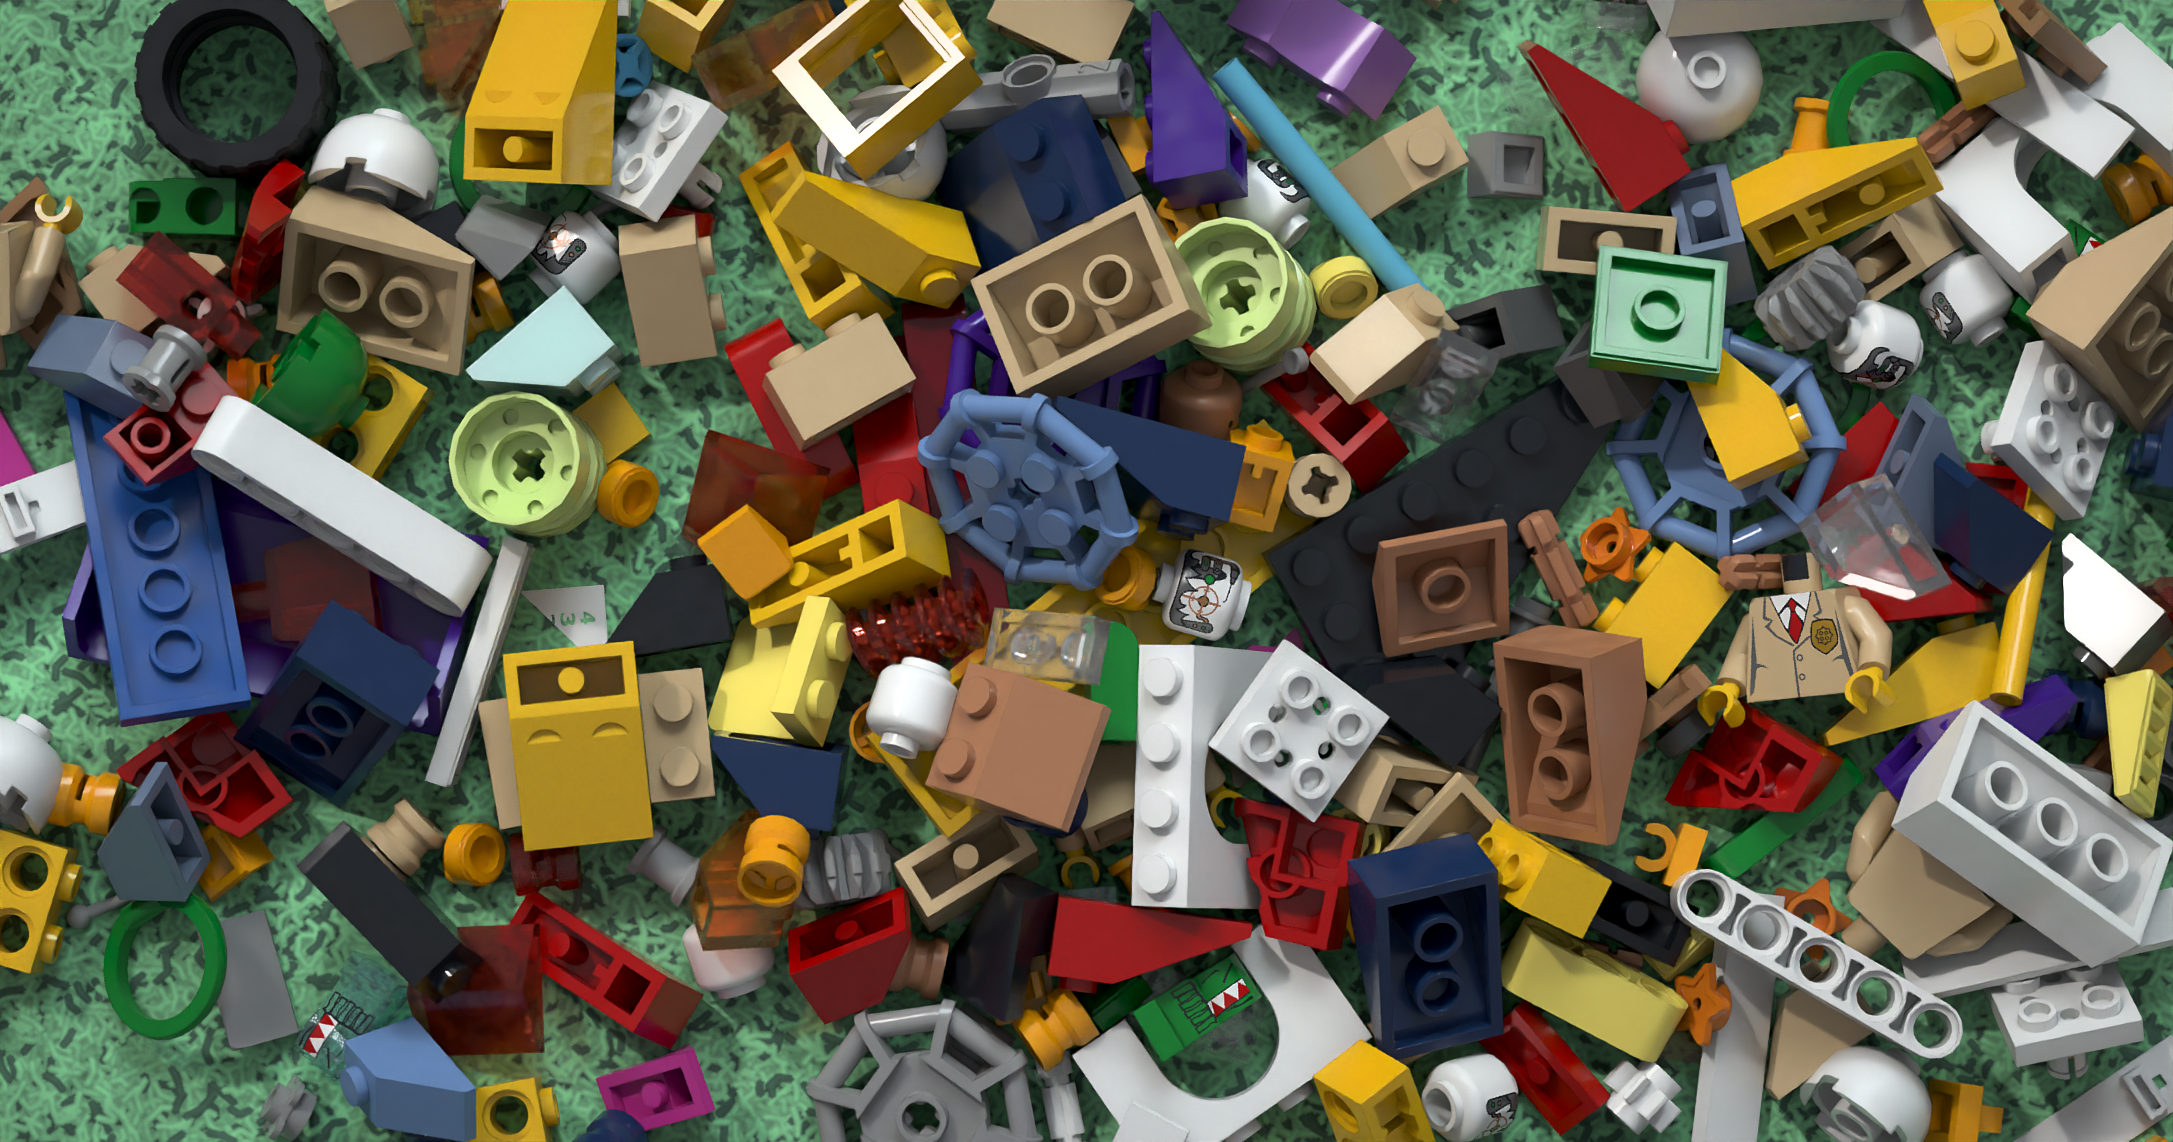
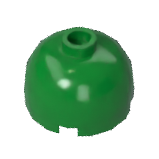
M322 309L320 316L314 315L272 365L276 368L270 377V381L274 384L268 388L260 382L249 403L257 406L308 439L323 436L337 423L347 430L360 417L370 401L368 397L361 393L369 377L368 354L360 338L344 322L327 309Z

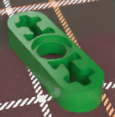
M1844 752L1839 755L1844 761L1832 780L1800 813L1770 811L1765 816L1761 814L1708 854L1698 864L1702 869H1711L1735 880L1856 788L1866 777L1848 753Z

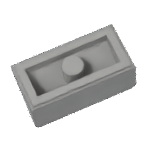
M482 195L470 210L455 236L496 279L502 280L535 248L553 217L549 213Z
M263 909L220 921L226 938L228 959L226 977L217 1003L231 1050L237 1051L299 1033V1026L266 910ZM198 931V936H199L200 943H201V946H202V950H203V953H204L203 942H202L200 933H199V931Z

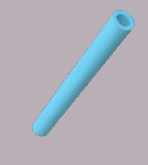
M1237 57L1220 68L1212 76V79L1295 179L1306 189L1309 196L1359 256L1370 266V269L1388 291L1392 292L1415 283H1419L1424 289L1430 291Z

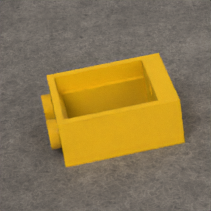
M856 0L772 70L864 182L983 84L981 78L970 65V62L978 56L977 52L954 25L945 33L940 29L933 19L941 11L932 0ZM908 19L945 63L859 134L822 89Z

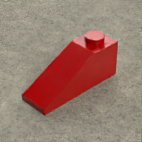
M1526 40L1517 46L1617 208L1627 213L1691 172L1690 167L1683 158V155L1690 151V147L1672 120L1662 123L1656 115L1537 43Z
M905 335L893 337L909 365ZM912 389L903 396L852 423L865 513L900 499L931 516L924 466L920 464L917 458L920 437Z
M1307 341L1302 346L1308 358L1316 350ZM1310 361L1306 371L1294 375L1285 373L1259 387L1320 453L1334 456L1349 472L1351 484L1361 493L1374 486L1410 452L1391 421L1372 402L1365 399L1349 405Z
M530 888L498 941L500 945L631 1032L670 1050L704 995L655 962Z
M1059 894L1046 972L1048 975L1059 976L1058 988L1096 993L1098 982L1114 984L1251 938L1253 925L1245 920L1147 906H1131V904Z

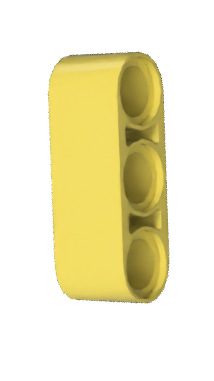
M1525 917L1501 958L1502 986L1507 990L1643 1061H1657L1688 1008L1687 1001L1665 984L1568 933L1533 917Z

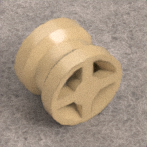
M1324 453L1301 456L1294 460L1283 502L1291 512L1303 518L1331 516L1340 511L1349 499L1352 489L1350 474L1334 456ZM1326 488V491L1322 496L1324 502H1322L1320 496L1323 494L1324 489Z
M402 796L394 804V814L385 823H375L366 831L379 849L410 877L421 868V858L429 850H439L445 845L447 840L443 832L406 796Z

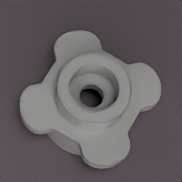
M296 1075L291 1077L287 1086L280 1083L276 1084L262 1107L260 1117L267 1120L263 1130L268 1133L267 1137L275 1140L280 1134L293 1141L303 1130L315 1107L317 1095L304 1089L305 1084L301 1083V1078Z

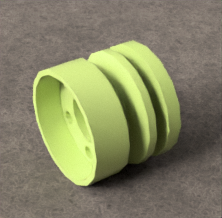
M1222 217L1199 223L1177 239L1174 245L1192 274L1213 326L1184 340L1190 343L1205 359L1219 364L1225 372L1251 376L1282 361V355L1286 350L1295 347L1302 348L1312 332L1317 310L1313 283L1298 261L1269 232L1250 220ZM1252 296L1248 300L1249 311H1247L1244 314H1241L1245 310V304L1243 300Z
M510 391L490 396L468 411L453 434L448 460L453 486L469 509L486 520L517 534L538 538L568 533L588 519L597 506L598 487L602 477L608 471L602 443L587 422L539 394ZM534 457L542 460L540 466L546 472L539 481L531 478L533 471L528 466Z

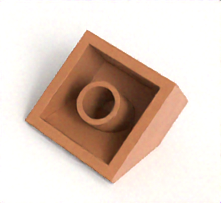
M969 662L953 705L945 737L939 744L925 785L972 808L1068 833L1112 709L1017 673Z

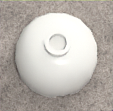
M1660 30L1640 55L1635 75L1636 92H1638L1640 105L1659 117L1662 123L1672 120L1683 134L1687 143L1694 145L1722 140L1741 129L1758 106L1764 82L1759 54L1748 36L1741 31L1665 38L1662 30Z
M881 85L861 92L848 101L854 109L844 117L860 134L911 92L912 89L903 85ZM940 121L936 122L866 182L862 180L823 132L817 145V165L822 175L874 188L899 198L924 201L941 182L948 164L947 136Z
M381 108L374 110L373 114H360L341 120L321 140L313 158L308 183L311 184L317 181V186L375 200L409 221L414 222L433 212L438 195L440 170L435 148L419 129L410 125V119L398 111Z
M20 714L16 721L0 716V821L24 833L31 826L34 834L37 835L40 834L48 822L55 805L64 770L60 756L48 744V741L53 736L52 733L43 724L25 714Z
M1854 1045L1839 1050L1827 1059L1800 1087V1099L1805 1106L1811 1097L1813 1098L1815 1104L1821 1110L1814 1121L1835 1142H1923L1929 1131L1932 1104L1924 1082L1919 1078L1921 1073L1920 1067L1909 1055L1899 1049L1890 1048L1886 1051L1875 1046Z

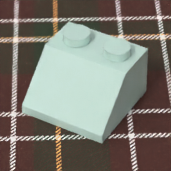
M563 286L468 367L466 372L487 391H520L539 395L579 397L587 390L592 396H596L620 376L622 371L616 364L625 355L569 290Z

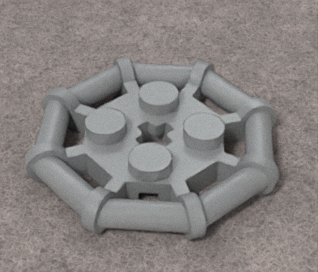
M943 999L942 1004L881 1013H872L868 1009L854 1016L855 1025L820 1074L809 1079L807 1094L813 1097L821 1142H847L840 1105L855 1109L857 1119L860 1117L862 1128L861 1142L1043 1141V1137L1036 1132L1025 1064L1029 1061L1022 1049L1015 1051L957 1008V1001ZM934 1031L930 1049L916 1048L905 1053L895 1054L886 1040V1037ZM949 1036L954 1037L991 1064L992 1067L979 1075L971 1071L946 1052ZM869 1049L880 1067L863 1090L847 1087L844 1084ZM1000 1080L1002 1081L1010 1128L991 1124L989 1113L990 1100L985 1089ZM914 1102L922 1106L928 1102L936 1108L935 1117L940 1121L939 1127L936 1129L927 1124L921 1131L915 1129L910 1124L914 1119V1113L908 1108L909 1104Z

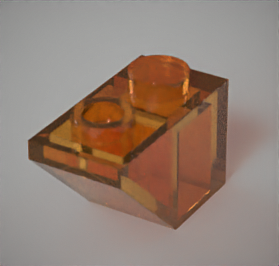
M407 0L413 24L424 23L429 47L419 49V59L427 87L437 85L438 92L445 100L458 97L492 45L504 13L501 10L502 0Z
M804 0L719 39L690 57L713 105L724 112L782 85V82L772 70L836 17L828 0Z
M757 809L746 810L699 859L688 905L703 951L778 947L784 921L792 918L794 901L781 907H765L747 899L738 888L737 876L743 856H745L744 844L748 829L753 822L762 818Z

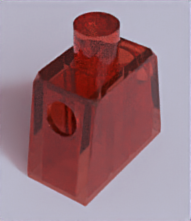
M158 230L116 279L119 284L169 325L188 333L200 345L209 338L236 362L242 358L262 334L258 328L233 308L242 297L164 231ZM193 288L198 289L212 301L210 312L200 319L183 306L185 295Z
M315 536L264 551L266 580L232 584L231 587L237 622L271 618L274 641L281 645L297 646L331 599L346 609H352L362 614L369 621L370 625L385 634L378 575Z

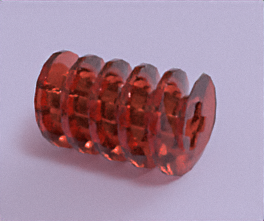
M966 567L961 570V589L956 588L948 575L939 576L937 580V597L933 596L925 583L915 584L913 589L914 605L910 604L902 591L892 592L890 596L892 612L890 613L887 612L879 599H871L867 603L868 620L866 621L856 607H849L846 613L847 637L858 661L869 676L878 681L882 670L890 665L901 664L902 659L905 657L921 658L937 664L941 660L942 655L947 658H956L962 655L966 647L970 650H980L988 644L991 632L988 601L980 579L972 568Z

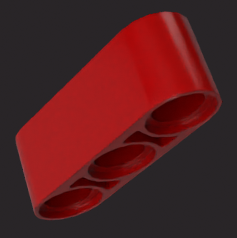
M779 317L724 344L723 347L804 510L860 483V478L838 432L800 452L763 389L762 384L765 374L772 370L769 361L781 352L794 346L782 319Z

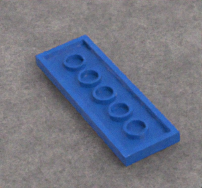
M62 389L120 727L250 708L249 684L210 471L200 465L192 471L146 487L103 440L104 435L123 420Z

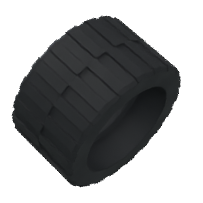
M177 0L165 6L159 12L161 15L153 25H149L143 36L144 42L140 52H137L134 66L137 68L136 81L134 82L135 95L140 101L141 115L146 125L155 132V138L173 155L193 170L200 171L207 178H238L251 184L261 182L271 169L285 158L299 168L304 166V162L316 153L321 140L328 134L330 129H333L338 116L336 114L338 101H341V85L338 83L337 72H339L336 58L327 47L329 43L317 27L296 5L293 6L288 0ZM235 26L257 27L271 33L282 41L294 60L297 71V86L292 103L285 115L274 127L254 139L239 143H229L211 138L201 132L191 122L184 110L180 96V85L184 68L195 49L213 34Z

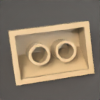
M1142 194L970 280L1016 395L1023 398H1031L1035 393L1050 397L1051 400L1058 395L1069 397L1213 326L1187 264L1147 198Z

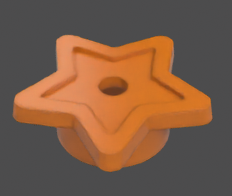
M1617 507L1610 517H1603L1594 521L1581 534L1579 538L1581 553L1587 561L1583 575L1584 581L1595 583L1610 574L1624 582H1630L1633 579L1634 557L1651 541L1652 536L1647 530L1631 528L1628 514L1623 507ZM1617 543L1613 552L1610 553V547Z
M1821 878L1803 893L1778 887L1774 892L1777 896H1785L1784 909L1800 919H1802L1804 913H1812L1814 915V922L1811 925L1828 935L1844 930L1852 923L1849 917L1835 909L1831 904L1829 881L1826 878ZM1816 944L1808 947L1805 951L1811 959L1816 958L1819 961L1822 958L1824 948Z
M1705 963L1694 978L1686 975H1677L1674 979L1676 992L1688 1003V1008L1675 1030H1690L1696 1043L1703 1047L1709 1045L1712 1032L1719 1031L1726 1025L1732 1010L1731 993L1725 983L1716 980V965L1714 963Z

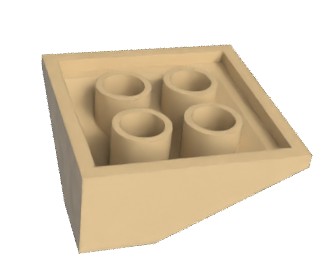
M2173 206L2067 263L2053 281L2047 282L2040 288L2034 298L2033 305L2026 313V316L2041 338L2047 340L2118 413V417L2138 434L2141 433L2173 393Z

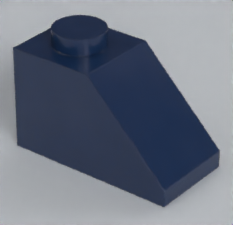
M1941 452L1933 462L1935 543L1955 558L1949 569L1968 584L1980 591L1988 581L2010 596L2056 533Z

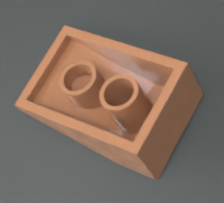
M1548 624L1537 626L1493 643L1499 706L1503 709L1500 712L1511 824L1525 831L1609 846L1616 843L1647 705L1642 638Z

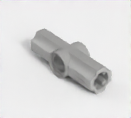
M1032 54L1014 60L1003 71L978 74L983 84L942 117L940 121L943 129L950 130L952 134L985 131L993 124L1041 98L1082 94L1092 120L1127 117L1132 115L1136 105L1135 78L1130 63H1124L1122 59L1056 66L1052 57L1045 54Z

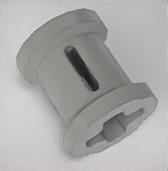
M161 325L153 334L155 344L138 366L131 365L126 370L122 382L136 399L151 409L168 412L176 399L174 393L191 371H199L207 362V354L202 346L188 333L171 325Z
M659 824L653 830L654 838H647L626 870L634 876L642 873L671 894L670 902L679 907L702 878L712 861L705 856L697 859L669 839L667 837L668 829Z

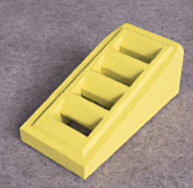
M2145 669L2107 678L2104 684L2114 793L2131 812L2141 819L2150 818L2154 815L2173 704V689L2155 670Z

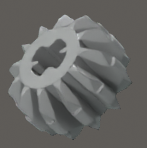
M1831 245L1824 246L1806 253L1799 259H1794L1788 267L1777 272V276L1763 287L1762 294L1757 297L1753 308L1763 324V329L1774 342H1779L1787 352L1809 349L1816 341L1826 339L1831 331L1842 326V322L1849 315L1856 312L1857 305L1863 300L1866 289L1858 277L1859 275L1855 267L1845 255L1841 256Z
M859 833L811 840L809 856L803 867L804 880L799 897L790 905L799 910L829 909L858 904L891 890L890 873H892L890 854L886 853L884 838L874 833Z

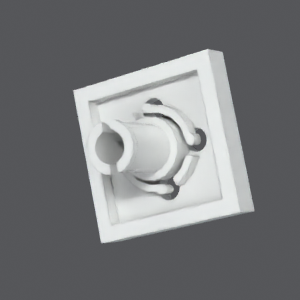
M652 80L648 88L636 95L627 109V118L613 137L612 186H583L597 197L656 223L677 193L686 199L696 210L706 208L715 199L697 186V184L703 188L707 186L719 194L722 187V178L715 172L707 169L699 160L729 117L708 101Z
M2047 340L2030 342L2025 344L2000 419L1988 421L1982 428L1981 445L1984 453L1991 455L1990 459L1992 461L2003 460L2063 521L2084 518L2118 413Z
M1283 639L1208 743V746L1306 819L1315 822L1387 722L1389 716L1294 644ZM1324 697L1326 699V709L1323 707L1322 701L1317 698ZM1331 743L1333 747L1331 755L1328 758L1321 759L1318 753L1326 754L1328 744ZM1279 751L1289 754L1287 764L1282 767H1277L1275 761H1283V756Z
M2115 962L2093 968L2086 965L1984 988L1985 997L2017 1067L2046 1061L2047 1071L2051 1076L2068 1080L2070 1079L2068 1059H2073L2074 1074L2078 1078L2085 1074L2089 1068L2087 1052L2144 1040L2143 1019Z

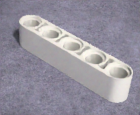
M230 395L222 397L191 451L193 459L214 475L443 614L462 617L493 560L491 555L476 542L257 406L241 398Z
M1711 869L1690 870L1680 875L1673 883L1670 892V905L1675 916L1683 923L1908 1053L1930 1059L1942 1058L1952 1053L1959 1045L1963 1034L1962 1021L1957 1011L1948 1003L1726 875ZM1700 879L1709 881L1718 892L1719 901L1716 909L1705 917L1695 915L1690 911L1686 903L1688 888ZM1762 912L1771 918L1775 934L1768 946L1757 950L1747 944L1743 936V926L1750 915ZM1817 944L1828 952L1831 959V967L1829 973L1823 979L1812 982L1803 976L1800 970V958L1808 947ZM1870 977L1878 978L1887 990L1885 1006L1875 1014H1866L1859 1007L1856 996L1860 984ZM1927 1010H1933L1940 1016L1944 1029L1940 1040L1930 1047L1922 1046L1916 1040L1913 1031L1915 1019Z

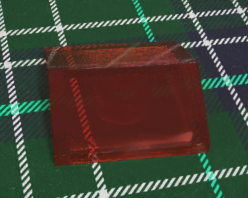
M708 429L681 535L699 547L697 540L748 504L787 538L790 548L813 537L831 469Z
M540 923L456 927L484 960L473 970L472 977L464 988L454 995L445 997L439 1004L414 989L408 983L406 995L412 1017L420 1023L448 1056L545 1052Z

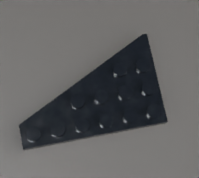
M1555 375L1347 501L1340 511L1331 516L1319 518L1261 553L1326 669L1353 690L1355 689L1342 677L1350 668L1436 655L1455 669L1462 660H1465L1476 641L1386 657L1383 652L1372 585L1379 542L1504 519L1507 524L1508 583L1510 589L1534 551V547L1526 548L1518 531V523L1525 516L1544 509L1550 510L1554 517H1556L1616 421L1594 429L1559 376ZM1390 717L1377 734L1389 736L1408 745L1415 738Z

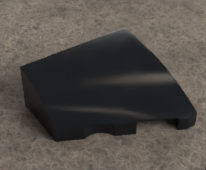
M1012 872L1000 875L947 956L942 981L962 999L990 1016L1005 1023L1022 1019L1031 960L1033 957L1046 955L1050 952L1059 893Z

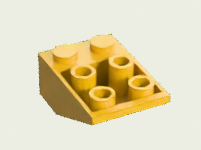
M508 0L465 115L463 179L612 186L618 0Z
M633 641L502 654L524 851L654 838Z

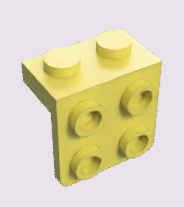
M807 595L798 622L758 629L751 625L750 616L745 617L738 624L734 641L732 642L709 713V727L715 733L719 730L732 732V737L756 740L757 737H763L774 741L823 748L859 632L832 599L828 597Z

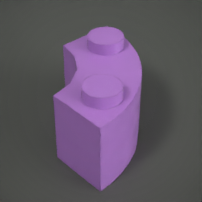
M1240 0L1226 21L1230 28L1245 39L1240 49L1247 56L1269 69H1272L1278 63L1320 90L1315 97L1318 102L1344 118H1348L1352 110L1376 122L1417 59L1384 27L1364 18L1338 0Z

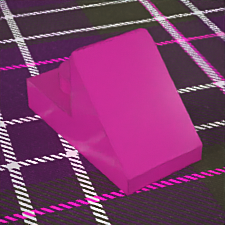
M690 1044L656 1059L614 1070L595 1078L606 1110L616 1109L628 1113L643 1126L645 1131L705 1115L716 1110L695 1050Z

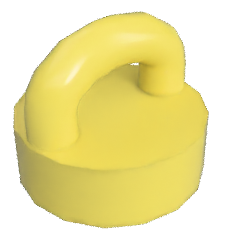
M1354 256L1332 258L1318 264L1309 274V279L1313 283L1315 300L1321 312L1330 318L1340 320L1355 317L1372 305L1377 297L1378 284L1370 266L1361 258Z

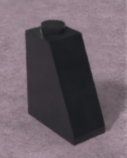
M342 821L297 865L311 883L414 989L435 1003L439 1004L445 997L454 995L464 988L470 981L473 970L484 960L418 883L397 867L373 841L345 821Z

